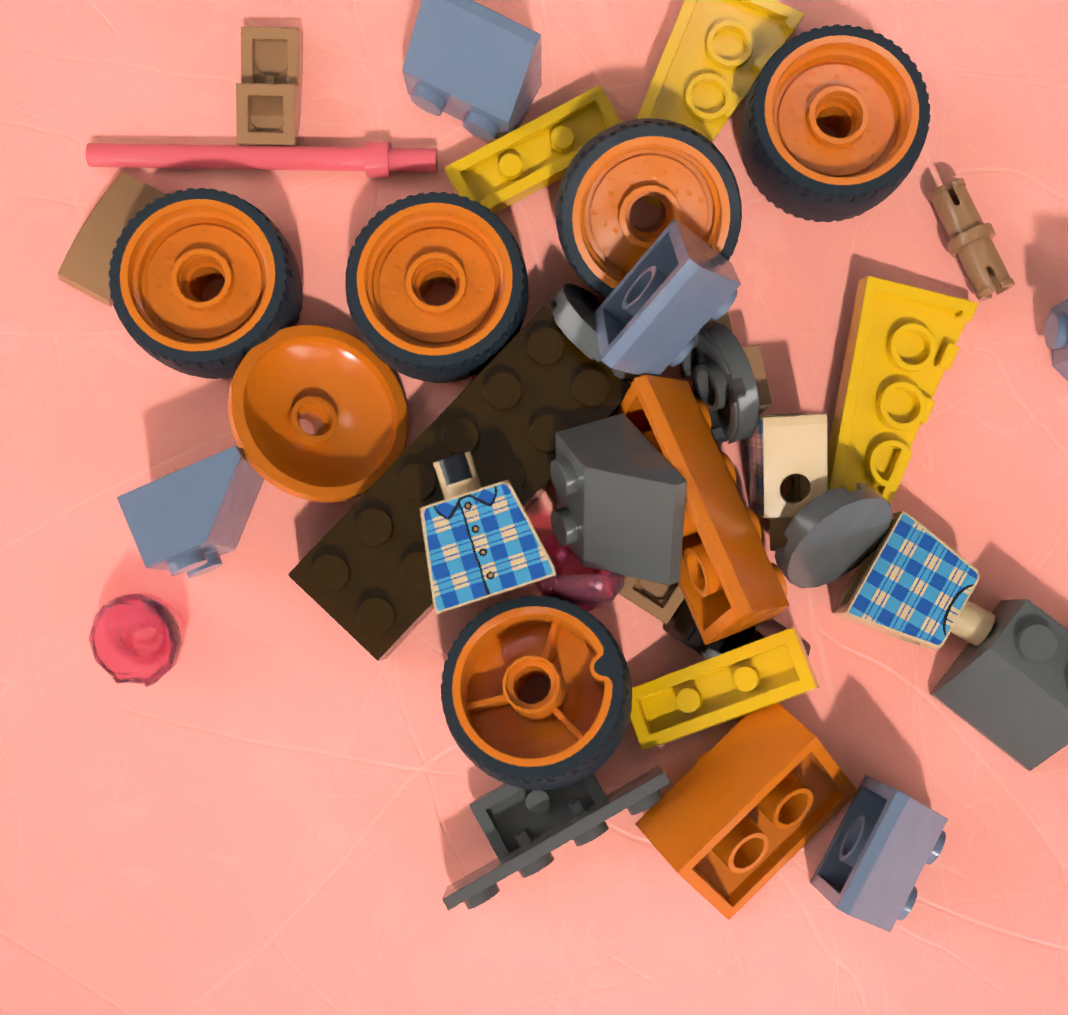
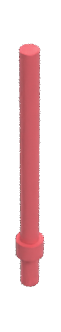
M366 141L365 147L88 143L85 150L86 161L89 167L365 171L366 177L391 178L392 172L437 173L438 171L437 148H392L391 142Z

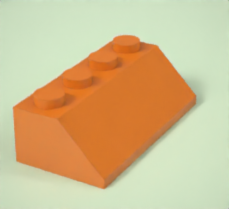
M652 375L634 378L615 415L624 413L687 481L680 582L678 584L704 644H710L773 619L790 606L786 598L788 594L787 583L781 569L775 563H770L760 541L762 531L756 514L751 508L744 506L735 486L736 472L732 461L724 452L720 453L711 434V418L706 405L702 400L695 399L688 381Z

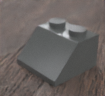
M624 413L556 432V459L550 463L551 479L556 489V509L552 510L550 520L557 541L562 546L567 545L584 567L665 585L680 582L687 481Z
M1028 599L1001 600L992 611V614L995 615V621L988 636L978 646H974L971 643L966 645L931 691L930 695L1025 770L1031 771L1068 745V630Z

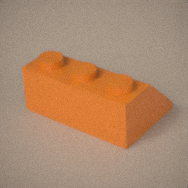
M776 703L741 716L737 724L710 751L702 754L696 760L693 768L667 793L663 794V798L650 807L649 811L635 825L672 868L724 917L730 920L859 791L818 738L783 706Z

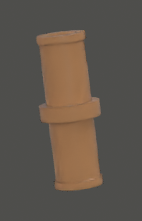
M958 178L950 181L951 189L947 190L945 184L932 191L928 195V199L933 204L951 240L946 245L951 256L959 257L976 291L978 301L982 302L993 297L991 293L993 292L1000 295L1015 285V282L1010 277L992 241L996 233L991 223H983L966 188L964 179Z

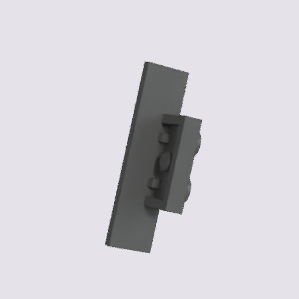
M658 765L607 795L604 793L594 773L574 784L551 790H529L503 783L471 801L469 806L498 858L446 887L442 900L448 911L463 902L468 910L485 903L499 893L500 888L497 882L519 871L522 878L539 872L555 860L551 851L572 839L577 847L593 841L609 829L605 820L626 808L632 816L652 807L663 798L659 789L670 784L665 772Z

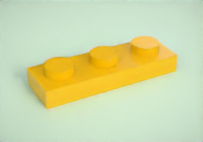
M598 85L444 167L445 173L456 194L468 197L471 201L475 200L482 206L487 207L491 213L496 214L563 178L567 167L579 150L590 139L607 128L621 123V120L601 85Z
M792 627L633 687L630 718L641 749L649 750L818 689L820 686L798 629Z

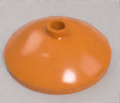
M298 325L283 328L268 340L252 347L238 365L230 384L228 415L231 430L238 447L242 449L248 463L260 476L289 495L315 502H339L358 497L371 488L402 455L408 433V413L403 392L395 375L365 343L340 330L319 325ZM299 419L311 422L314 426L315 434L305 432L300 426Z

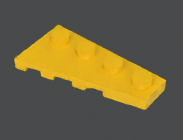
M684 0L636 119L658 118L674 121L696 130L712 143L750 92L761 69L772 55L786 43L806 13L776 0ZM644 196L638 199L662 209L659 199L654 196Z
M866 276L858 281L827 451V491L844 486L848 492L857 490L858 486L856 483H868L877 489L891 504L913 455L910 448L920 426L927 423L935 405V401L932 398L943 373L950 370L959 350V347L956 346L965 324L971 322L978 307V302L872 276Z

